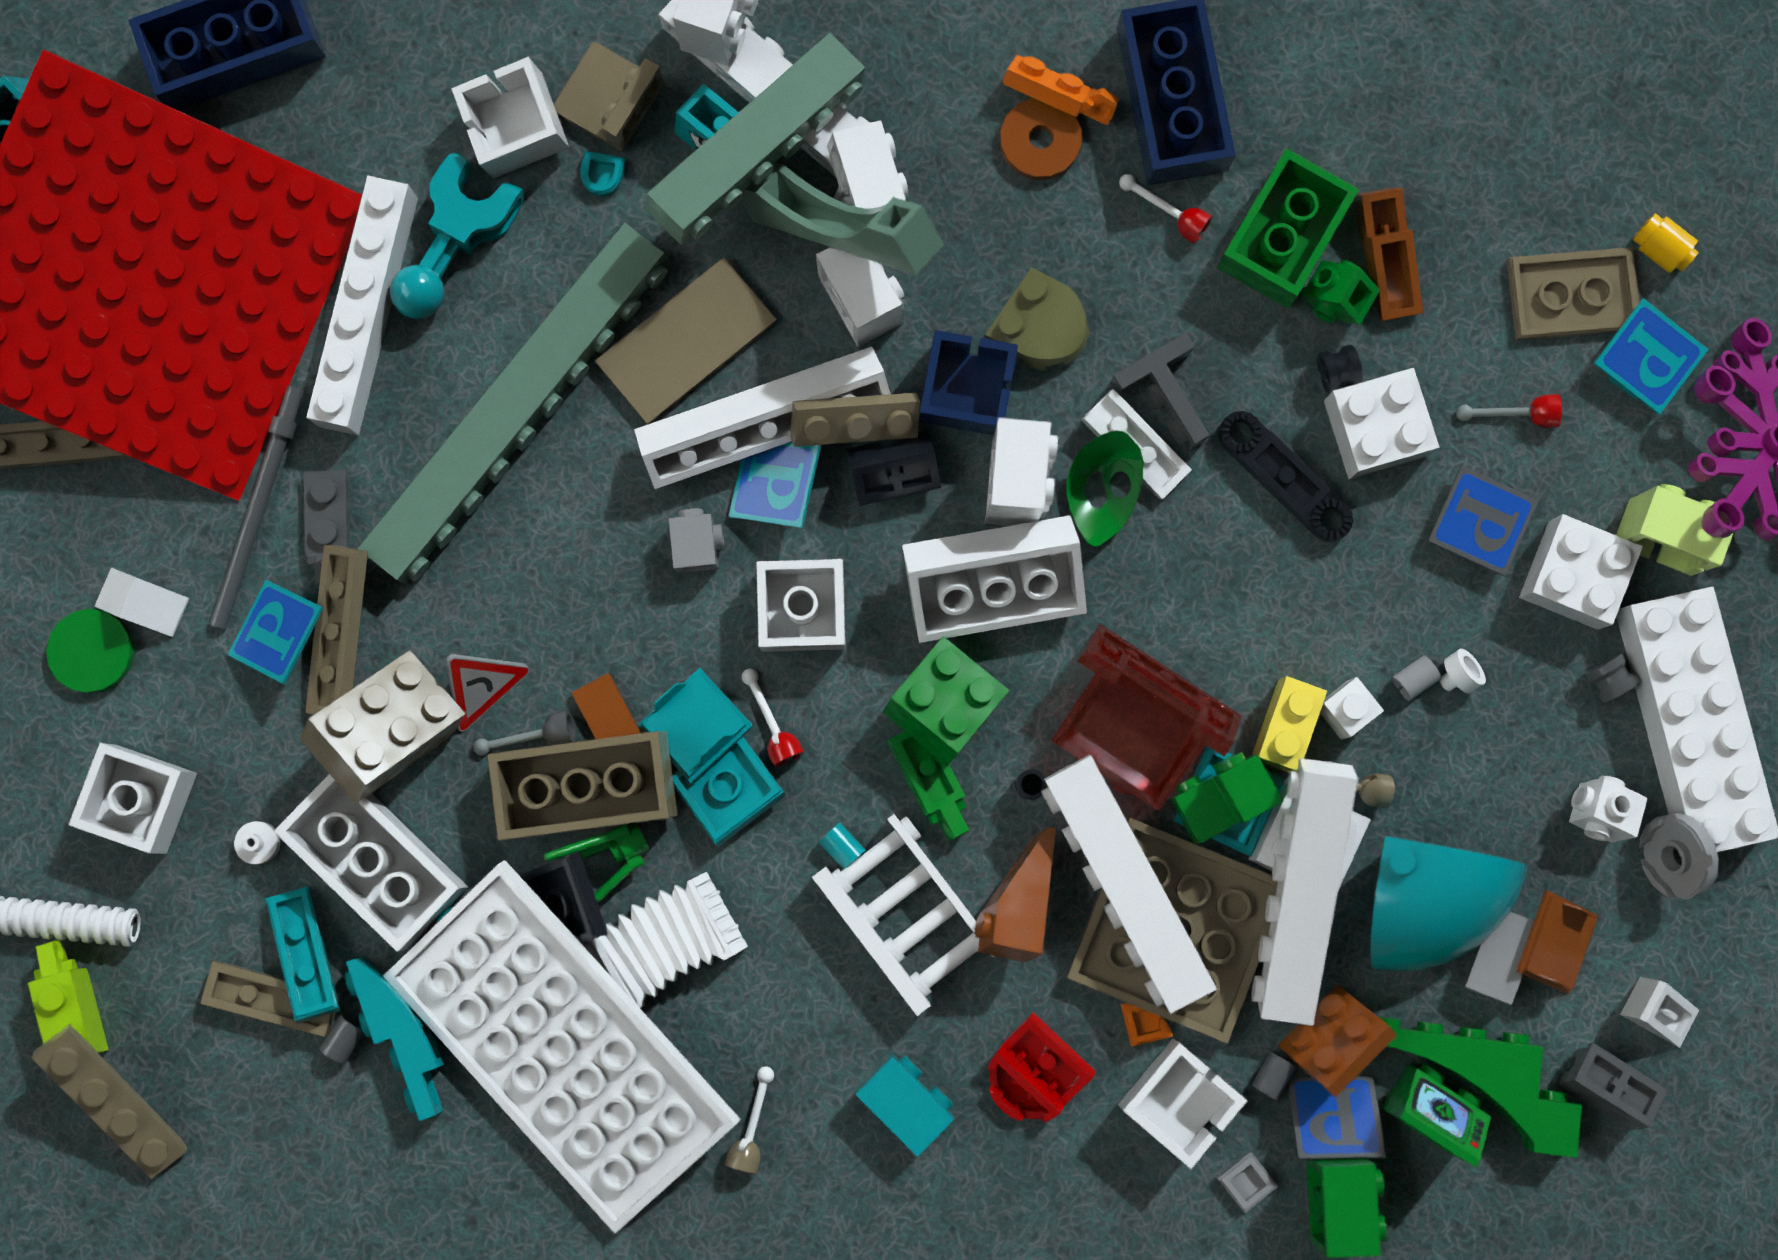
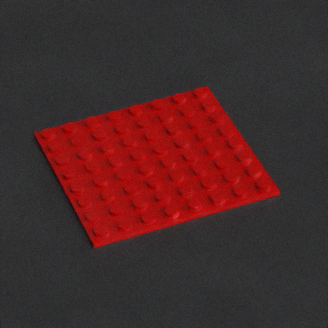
M43 49L0 144V404L239 501L267 438L272 417L276 416L287 386H289L350 245L362 194Z

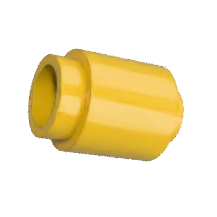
M1656 213L1646 221L1632 239L1640 245L1638 247L1639 251L1669 274L1675 268L1683 272L1699 253L1694 249L1698 242L1696 238L1669 217L1661 218Z

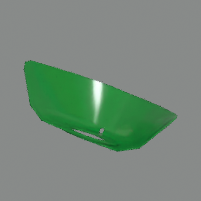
M1110 431L1087 443L1076 455L1068 473L1066 496L1070 512L1085 541L1094 547L1101 546L1123 528L1135 508L1141 491L1144 467L1141 449L1129 434L1124 431ZM1095 470L1102 474L1107 502L1100 509L1089 504L1084 492L1085 483ZM1120 471L1126 473L1131 481V490L1124 498L1116 497L1111 490L1112 477Z

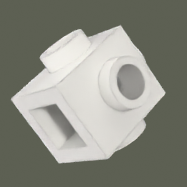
M1600 776L1599 779L1579 784L1572 797L1571 804L1573 809L1569 822L1584 829L1586 836L1599 841L1617 842L1636 838L1648 798L1626 788L1625 783L1618 778Z

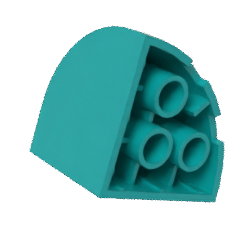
M1385 836L1372 919L1371 963L1373 969L1393 972L1425 970L1459 959L1475 950L1491 936L1510 914L1521 892L1528 866L1517 861L1482 853Z

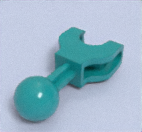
M450 153L430 181V197L434 203V214L428 224L436 238L419 265L407 266L394 276L390 285V297L395 308L404 316L413 319L427 318L436 313L444 300V286L441 277L458 249L471 256L478 244L484 241H493L507 234L524 204L525 197L522 188L507 182L501 184L498 190L488 199L481 201L468 199L463 194V189L471 173L470 165L464 156L458 153Z

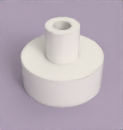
M1459 649L1445 658L1444 664L1447 673L1441 676L1440 683L1446 691L1450 692L1458 687L1463 692L1470 694L1485 684L1486 678L1481 666L1468 651Z
M250 822L242 826L237 832L234 840L235 851L243 861L249 864H264L271 861L277 855L280 849V837L274 832L275 828L269 823Z

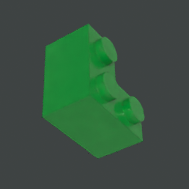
M1242 752L1236 755L1233 754L1214 764L1212 767L1216 773L1201 781L1197 774L1175 786L1178 794L1169 798L1193 844H1200L1237 823L1247 822L1283 802L1258 755L1245 757Z

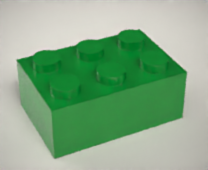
M1286 148L1216 268L1288 309L1299 295L1359 189Z

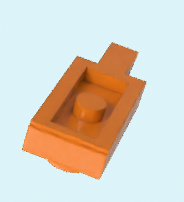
M1017 55L1007 68L1002 81L1004 85L1074 117L1081 113L1107 126L1115 114L1120 101L1118 96L1107 89H1092L1084 85L1078 77L1068 73L1059 74L1046 68L1045 64L1039 59L1030 56L1022 57Z

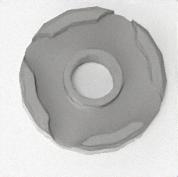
M1673 813L1656 817L1645 826L1639 849L1644 848L1645 856L1644 859H1641V864L1649 881L1657 890L1667 897H1678L1684 900L1701 896L1712 888L1718 875L1719 859L1715 843L1703 825L1691 816ZM1674 847L1681 854V866L1674 859Z

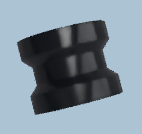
M1353 345L1343 346L1337 353L1332 354L1324 351L1317 354V368L1321 373L1320 378L1326 393H1332L1334 390H1338L1340 386L1346 384L1352 386L1362 383V366Z

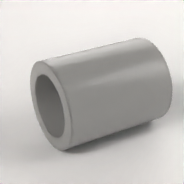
M1425 655L1392 677V681L1397 688L1403 687L1399 691L1408 701L1441 680L1438 669Z

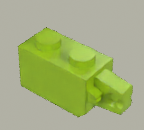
M61 940L36 946L40 969L34 970L35 980L27 983L43 1044L70 1024L98 1053L108 1051L93 987L86 967L78 968L75 959L68 960Z

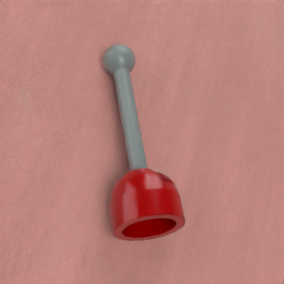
M1545 394L1537 397L1529 407L1472 409L1469 405H1461L1456 411V416L1461 421H1468L1472 417L1529 416L1538 426L1543 428H1559L1562 419V402L1559 394Z

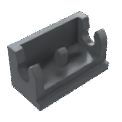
M1589 1043L1588 1047L1576 1050L1571 1057L1575 1064L1569 1071L1562 1072L1556 1084L1628 1130L1650 1128L1668 1089L1595 1043Z

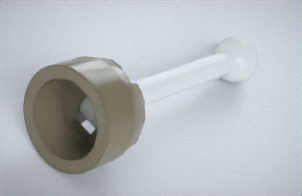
M766 1066L760 1068L757 1072L759 1085L745 1138L734 1142L730 1146L724 1165L754 1174L758 1173L761 1152L754 1143L753 1137L767 1085L774 1078L773 1070Z

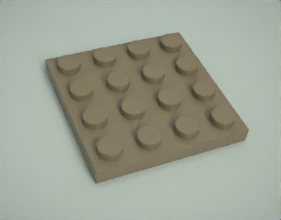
M1128 818L1127 823L1217 990L1171 1014L1165 1003L1157 1007L1144 984L1152 980L1146 967L1143 964L1136 968L1124 947L1126 943L1131 941L1125 928L1122 926L1115 930L1103 906L1110 903L1103 888H1100L1066 978L1228 1044L1259 963L1258 954L1261 936L1269 935L1271 922L1265 919L1266 904L1269 895H1276L1278 881H1273L1270 874Z

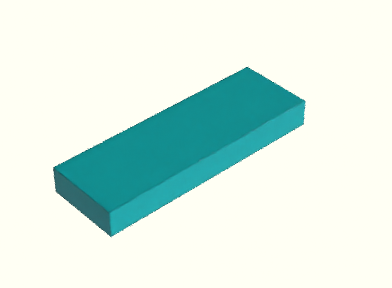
M309 886L266 898L294 1021L301 1023L340 1011Z

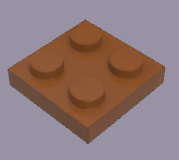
M1337 985L1317 1005L1313 1026L1298 1024L1278 1046L1291 1060L1336 1098L1397 1035L1389 1025Z

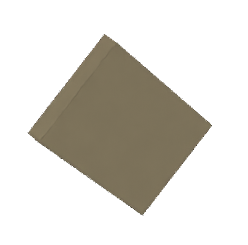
M1633 247L1519 256L1507 259L1516 341L1615 333L1639 303Z

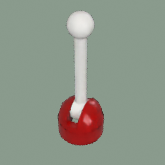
M1130 174L1123 175L1120 178L1119 185L1123 190L1134 191L1177 218V226L1181 236L1194 245L1201 238L1199 236L1202 230L1205 232L1212 221L1213 216L1200 208H1189L1181 212L1138 185L1135 178Z
M751 668L746 669L742 673V681L750 686L773 734L767 746L768 756L773 767L782 766L787 763L786 759L793 757L794 760L805 752L794 735L789 732L780 731L757 683V671Z

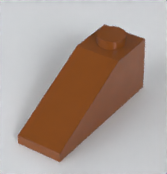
M1047 827L1032 837L983 909V912L979 914L975 925V936L979 938V953L1025 963L1042 955L1056 833L1055 828Z

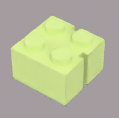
M1661 484L1629 499L1616 536L1643 546L1639 556L1649 559L1654 544L1657 542L1662 544L1656 562L1690 576L1704 572V569L1710 570L1722 565L1733 534L1726 538H1714L1709 536L1702 527L1703 513L1715 503L1714 501H1695L1685 497L1686 492L1683 489L1668 484Z

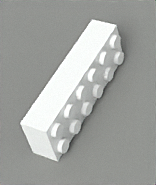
M1714 587L1633 604L1619 609L1616 616L1631 673L1636 674L1640 680L1635 689L1668 814L1682 813L1697 820L1708 831L1715 843L1717 852L1777 839L1778 826Z

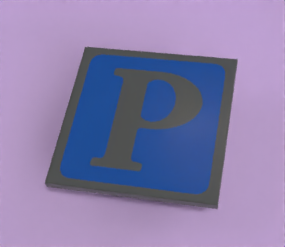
M1461 466L1427 541L1505 577L1539 500Z
M1357 1076L1336 1098L1312 1077H1291L1287 1085L1298 1160L1386 1159L1373 1076Z

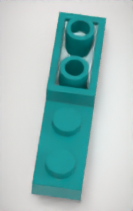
M364 957L347 961L346 964L349 971L345 972V981L353 997L358 996L363 1011L359 1013L362 1031L366 1037H372L374 1044L391 1038L393 1047L389 1048L390 1059L397 1072L402 1071L407 1085V1088L403 1090V1094L410 1113H416L418 1120L422 1121L444 1111L430 1070L446 1063L430 1028L383 977L385 973Z

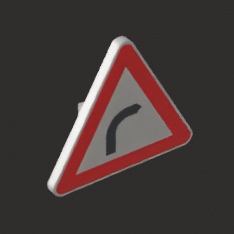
M457 654L449 655L446 663L451 696L466 713L458 726V730L461 732L466 731L530 672L529 667L525 663Z

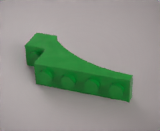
M1378 1016L1397 1035L1387 1047L1401 1049L1422 1056L1448 1069L1471 1084L1491 1101L1516 1128L1523 1138V1148L1534 1153L1577 1158L1582 1105L1567 1100L1568 1093L1562 1091L1541 1089L1539 1097L1543 1047L1529 1043V1035L1503 1032L1502 1040L1486 1038L1487 1030L1460 1026L1459 1034L1443 1033V1024L1417 1021L1416 1029L1400 1027L1401 1019Z

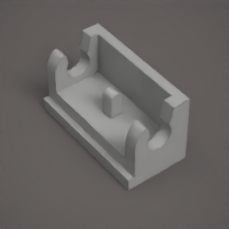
M1510 912L1501 925L1480 945L1465 987L1503 1004L1512 1005L1523 974L1516 972L1534 921Z

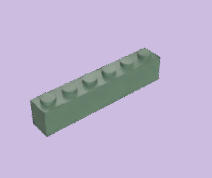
M831 33L827 34L647 193L646 211L681 246L691 237L695 240L699 239L712 226L713 221L711 219L722 209L725 212L732 210L744 195L742 191L753 182L756 185L761 184L774 169L773 164L782 156L785 158L791 157L802 146L804 142L803 137L812 129L816 132L820 131L832 119L834 115L832 111L842 102L845 105H849L859 96L863 90L861 83L865 67Z

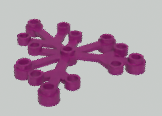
M1756 318L1747 319L1734 330L1731 344L1736 352L1728 350L1717 357L1713 362V366L1697 377L1694 386L1695 395L1701 402L1706 404L1718 403L1751 432H1733L1725 427L1718 429L1707 440L1710 451L1718 457H1714L1709 453H1701L1690 461L1688 465L1692 478L1702 483L1709 481L1715 475L1740 477L1725 499L1718 500L1703 513L1702 527L1709 536L1714 538L1729 537L1743 526L1744 514L1741 508L1753 491H1755L1761 515L1754 521L1753 526L1756 534L1767 541L1778 536V491L1776 493L1773 492L1768 472L1773 465L1778 483V412L1773 397V392L1778 387V369L1776 365L1778 366V355L1764 363L1762 350L1772 342V333L1763 321ZM1740 355L1745 357L1747 366L1743 363ZM1734 378L1755 395L1760 417L1732 394L1736 386ZM1734 450L1759 452L1754 460L1721 458Z

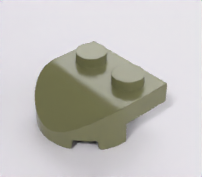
M1031 267L985 335L989 340L1018 344L1017 357L1021 358L1027 366L1033 369L1046 370V366L1056 365L1061 362L1068 364L1082 352L1088 341L1089 327L1086 312L1074 291L1065 284Z

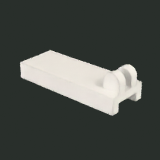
M1114 389L1102 397L1081 419L1097 437L1115 430L1124 431L1129 434L1141 449L1144 461L1142 483L1160 500L1164 499L1192 470Z

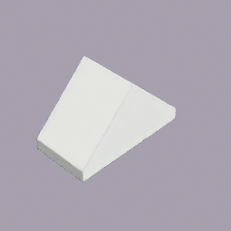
M111 568L95 607L122 619L173 637L190 598Z
M1640 977L1620 1015L1680 1048L1699 1009L1667 983Z

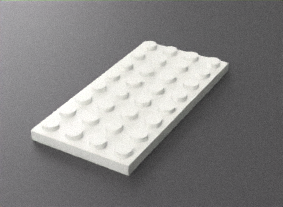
M506 860L499 863L383 975L614 1233H617L740 1120L734 1111Z

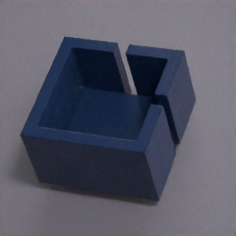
M934 330L919 422L994 435L998 418L1006 417L1018 344L981 338L978 355L975 356L969 355L972 336Z

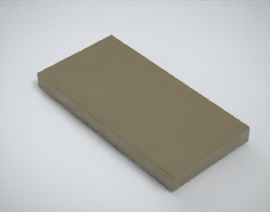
M723 257L596 359L595 362L648 425L654 423L775 325L777 319L725 257Z

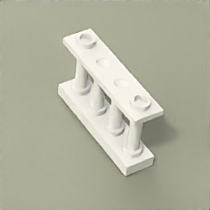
M894 814L887 820L895 830L860 856L850 866L842 871L838 868L833 873L825 867L812 878L918 1016L931 1006L926 998L932 992L930 988L978 951L979 938L975 936L976 920L915 842L922 837L907 816L899 821ZM906 844L921 864L869 905L863 903L857 907L848 895L854 889L852 884ZM932 878L947 899L894 940L889 937L883 941L874 930V927L880 923L877 919ZM958 912L973 933L922 973L918 974L916 971L909 976L900 964L906 958L904 953Z

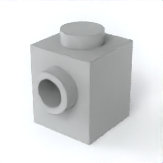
M698 508L678 511V517L668 518L673 568L676 573L719 569L717 550L724 549L722 524L714 525L712 515L704 514L703 509Z

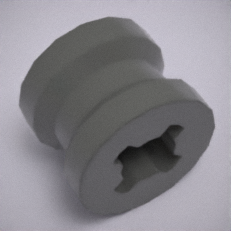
M1622 653L1606 659L1584 673L1587 680L1595 683L1598 687V697L1602 703L1621 696L1640 683L1636 674L1629 673L1625 667L1626 658Z

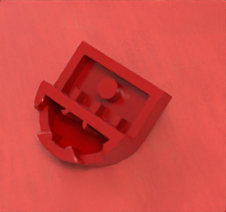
M1032 1012L1002 1042L988 1067L991 1084L989 1092L996 1105L1008 1116L1019 1121L1028 1118L1042 1119V1122H1046L1057 1117L1062 1112L1064 1106L1093 1079L1096 1071Z

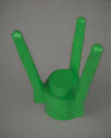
M634 822L627 825L623 824L612 831L548 852L544 855V859L551 861L580 851L583 860L609 849L616 863L625 860L626 864L594 893L598 903L629 873L645 864L641 855L650 851L639 827Z

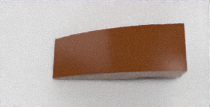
M1390 187L1357 194L1353 200L1356 221L1369 278L1380 289L1374 300L1380 320L1385 321L1423 313L1413 230H1409L1407 227L1403 189L1401 187Z

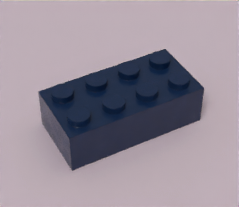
M182 0L128 20L155 97L161 103L176 110L184 109L326 58L306 0Z
M1177 0L1121 10L1116 30L1147 185L1228 172L1236 155L1205 1Z

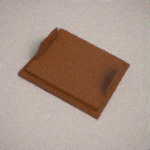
M1545 890L1516 972L1569 995L1570 991L1573 990L1598 918L1597 914Z

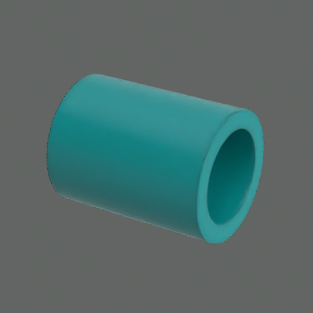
M840 822L818 842L843 870L866 851Z

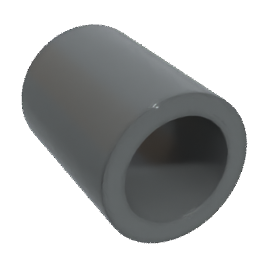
M342 1014L336 1020L319 1050L328 1058L345 1064L364 1033L359 1023L357 1026L351 1024L353 1020Z
M1270 1052L1251 1085L1278 1101L1297 1067Z

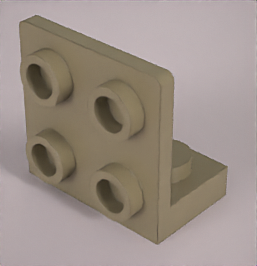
M593 42L554 103L557 115L623 152L664 86L660 66L645 58L640 67L599 43Z

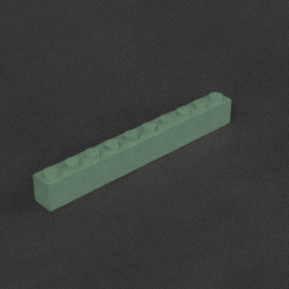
M624 223L358 549L368 551L367 557L401 583L406 585L410 579L417 581L428 569L430 561L427 558L437 546L441 549L444 548L452 540L457 531L454 525L463 514L471 515L479 507L483 500V496L480 493L490 480L496 483L505 475L510 466L507 460L517 448L521 451L524 450L531 443L536 435V430L533 428L543 415L549 418L558 410L563 401L560 395L570 383L573 386L577 385L584 378L589 369V366L586 364L596 351L601 354L610 346L615 338V333L612 331L622 319L626 322L629 321L637 313L641 306L640 296L648 287L653 290L663 281L668 271L665 268L668 262L664 252L628 224Z

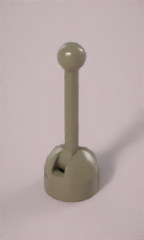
M1369 774L1362 778L1360 783H1357L1356 792L1359 793L1365 804L1375 808L1386 809L1393 801L1395 792L1394 780L1390 775Z

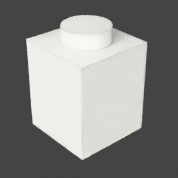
M1358 677L1347 680L1324 699L1320 714L1339 738L1345 739L1352 737L1384 710Z

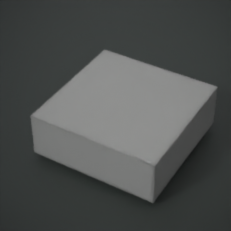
M1250 1150L1216 1177L1244 1213L1248 1212L1279 1187Z

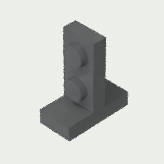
M1184 333L1114 374L1110 384L1121 396L1141 383L1148 381L1150 386L1146 388V392L1151 402L1157 409L1164 407L1172 420L1168 423V428L1173 438L1179 445L1186 443L1189 450H1192L1204 443L1210 435L1169 369L1172 365L1188 357L1195 347L1187 333Z

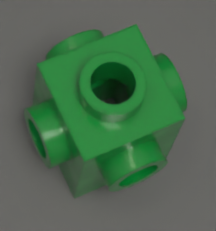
M1321 260L1302 296L1314 308L1313 314L1322 321L1333 324L1338 320L1361 325L1380 289L1359 266L1350 261L1341 260L1340 263Z

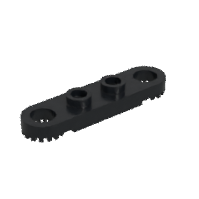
M1236 411L1223 420L1218 431L1222 447L1316 538L1324 542H1335L1349 533L1354 519L1348 504L1346 505L1331 491L1332 489L1272 431L1270 432L1257 417L1253 416L1250 412ZM1242 422L1248 425L1251 430L1250 441L1244 444L1234 442L1229 434L1231 424ZM1332 509L1339 513L1342 525L1338 531L1329 532L1327 529H1323L1324 527L1320 525L1322 511Z

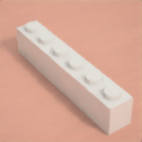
M671 0L659 13L662 28L678 41L673 16L679 0ZM746 17L742 29H745L742 48L739 54L732 53L728 66L697 55L694 56L750 103L793 64L783 57L785 55L783 49L773 39L766 37L763 40L753 31V24ZM843 102L832 111L834 115L824 128L818 132L812 129L803 137L804 142L801 146L804 151L835 177L836 175L827 149L832 132L870 123L861 116L857 119L845 110L846 105Z
M367 175L306 417L318 427L359 436L392 305L390 285L394 276L401 269L418 197L408 184Z
M869 347L634 430L647 471L654 488L657 489L792 442V401L889 395L890 390L873 347Z
M1089 754L1044 778L1048 788L1041 791L1053 814L1062 811L1069 824L1068 827L1062 829V832L1074 853L1080 849L1083 850L1090 864L1082 869L1094 891L1100 888L1104 889L1110 903L1103 906L1115 930L1122 926L1125 928L1131 941L1126 943L1124 947L1136 968L1143 964L1146 967L1152 980L1144 984L1156 1006L1158 1007L1165 1003L1171 1014L1217 990L1092 756Z
M1299 758L1297 772L1289 773L1287 798H1292L1290 814H1282L1279 837L1281 840H1285L1283 855H1275L1272 879L1273 881H1278L1276 895L1268 896L1265 912L1266 921L1271 922L1268 936H1261L1258 959L1260 962H1264L1262 976L1255 975L1252 985V1001L1258 1002L1262 1019L1312 1026L1314 1024L1358 782L1352 765Z

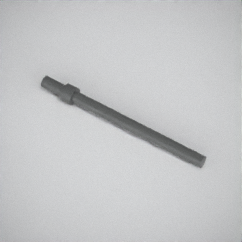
M287 386L278 416L272 417L268 430L271 437L209 622L211 626L226 630L288 439L293 440L298 425L294 420L304 393L301 389Z

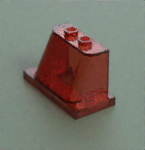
M1099 624L1077 661L1094 673L1051 739L1052 742L1074 755L1076 761L1090 754L1100 773L1109 778L1111 784L1118 791L1126 795L1133 794L1159 811L1205 745L1225 757L1234 744L1242 715Z

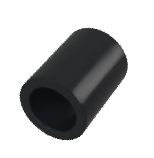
M1033 769L1022 772L1015 781L1017 794L1025 800H1034L1043 795L1041 791L1047 788L1044 780L1045 777L1041 772ZM1026 775H1033L1040 782V789L1035 795H1028L1022 790L1021 781Z

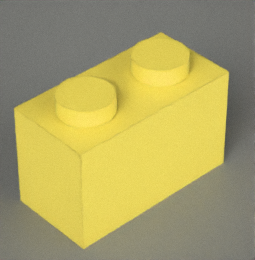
M1288 676L1279 679L1252 756L1258 755L1263 764L1285 772H1297L1299 758L1304 759L1327 690Z

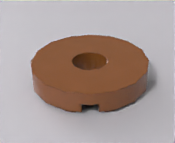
M1035 98L1017 104L1006 115L1000 130V150L1006 163L1013 170L1031 180H1050L1064 174L1076 161L1082 145L1081 126L1077 118ZM1044 129L1051 134L1053 141L1049 147L1039 149L1031 144L1029 135L1034 130Z

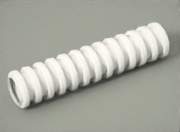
M0 896V932L3 935L11 936L15 933L16 936L25 937L28 934L30 938H38L41 935L43 939L55 937L56 940L63 941L68 937L69 941L78 942L81 939L84 943H91L95 940L97 944H105L108 941L110 945L117 946L122 943L123 946L131 947L137 940L140 932L141 920L137 909L129 908L125 912L122 907H115L112 910L110 906L98 908L97 905L89 904L85 907L84 904L75 903L72 906L69 902L58 904L57 901H48L45 903L44 900L37 899L32 902L31 899L22 898L19 901L15 897L5 899L4 896ZM137 917V931L135 937H132L134 918Z

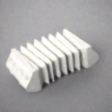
M707 872L687 881L686 889L675 885L672 895L659 890L658 900L646 897L644 907L636 904L631 905V917L618 914V926L608 923L606 924L608 934L582 943L585 949L639 1008L645 1005L647 994L656 997L658 995V988L666 989L667 980L676 981L678 971L688 975L690 973V966L699 969L702 961L712 965L714 956L726 960L748 947L738 929L739 925L735 924L730 916L727 907L719 895L720 891L715 888Z

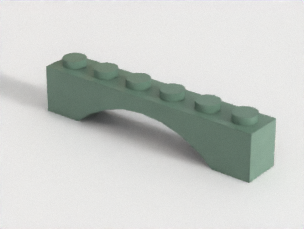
M777 162L773 164L774 169L761 184L756 185L753 182L742 191L744 195L740 201L753 222L913 275H917L921 269L926 267L933 256L944 246L922 205L893 197L886 205L880 208L865 209L851 206L817 190L785 165Z

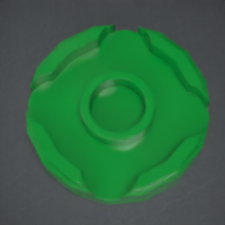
M95 609L74 611L61 619L50 633L46 648L48 666L55 678L71 690L90 694L105 691L120 683L131 669L135 654L134 642L125 623L113 614Z

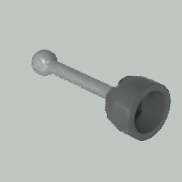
M568 710L557 712L547 717L543 724V729L491 741L478 739L474 742L473 750L478 755H486L490 749L538 738H544L552 745L576 742V732L572 715Z

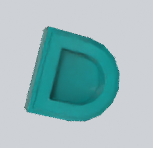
M585 151L581 166V180L585 189L597 197H607L614 194L622 183L626 159Z

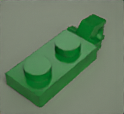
M906 731L886 741L924 816L927 817L930 824L939 823L948 841L967 833L969 828L960 811L966 808L963 800L965 794L950 765L944 764Z

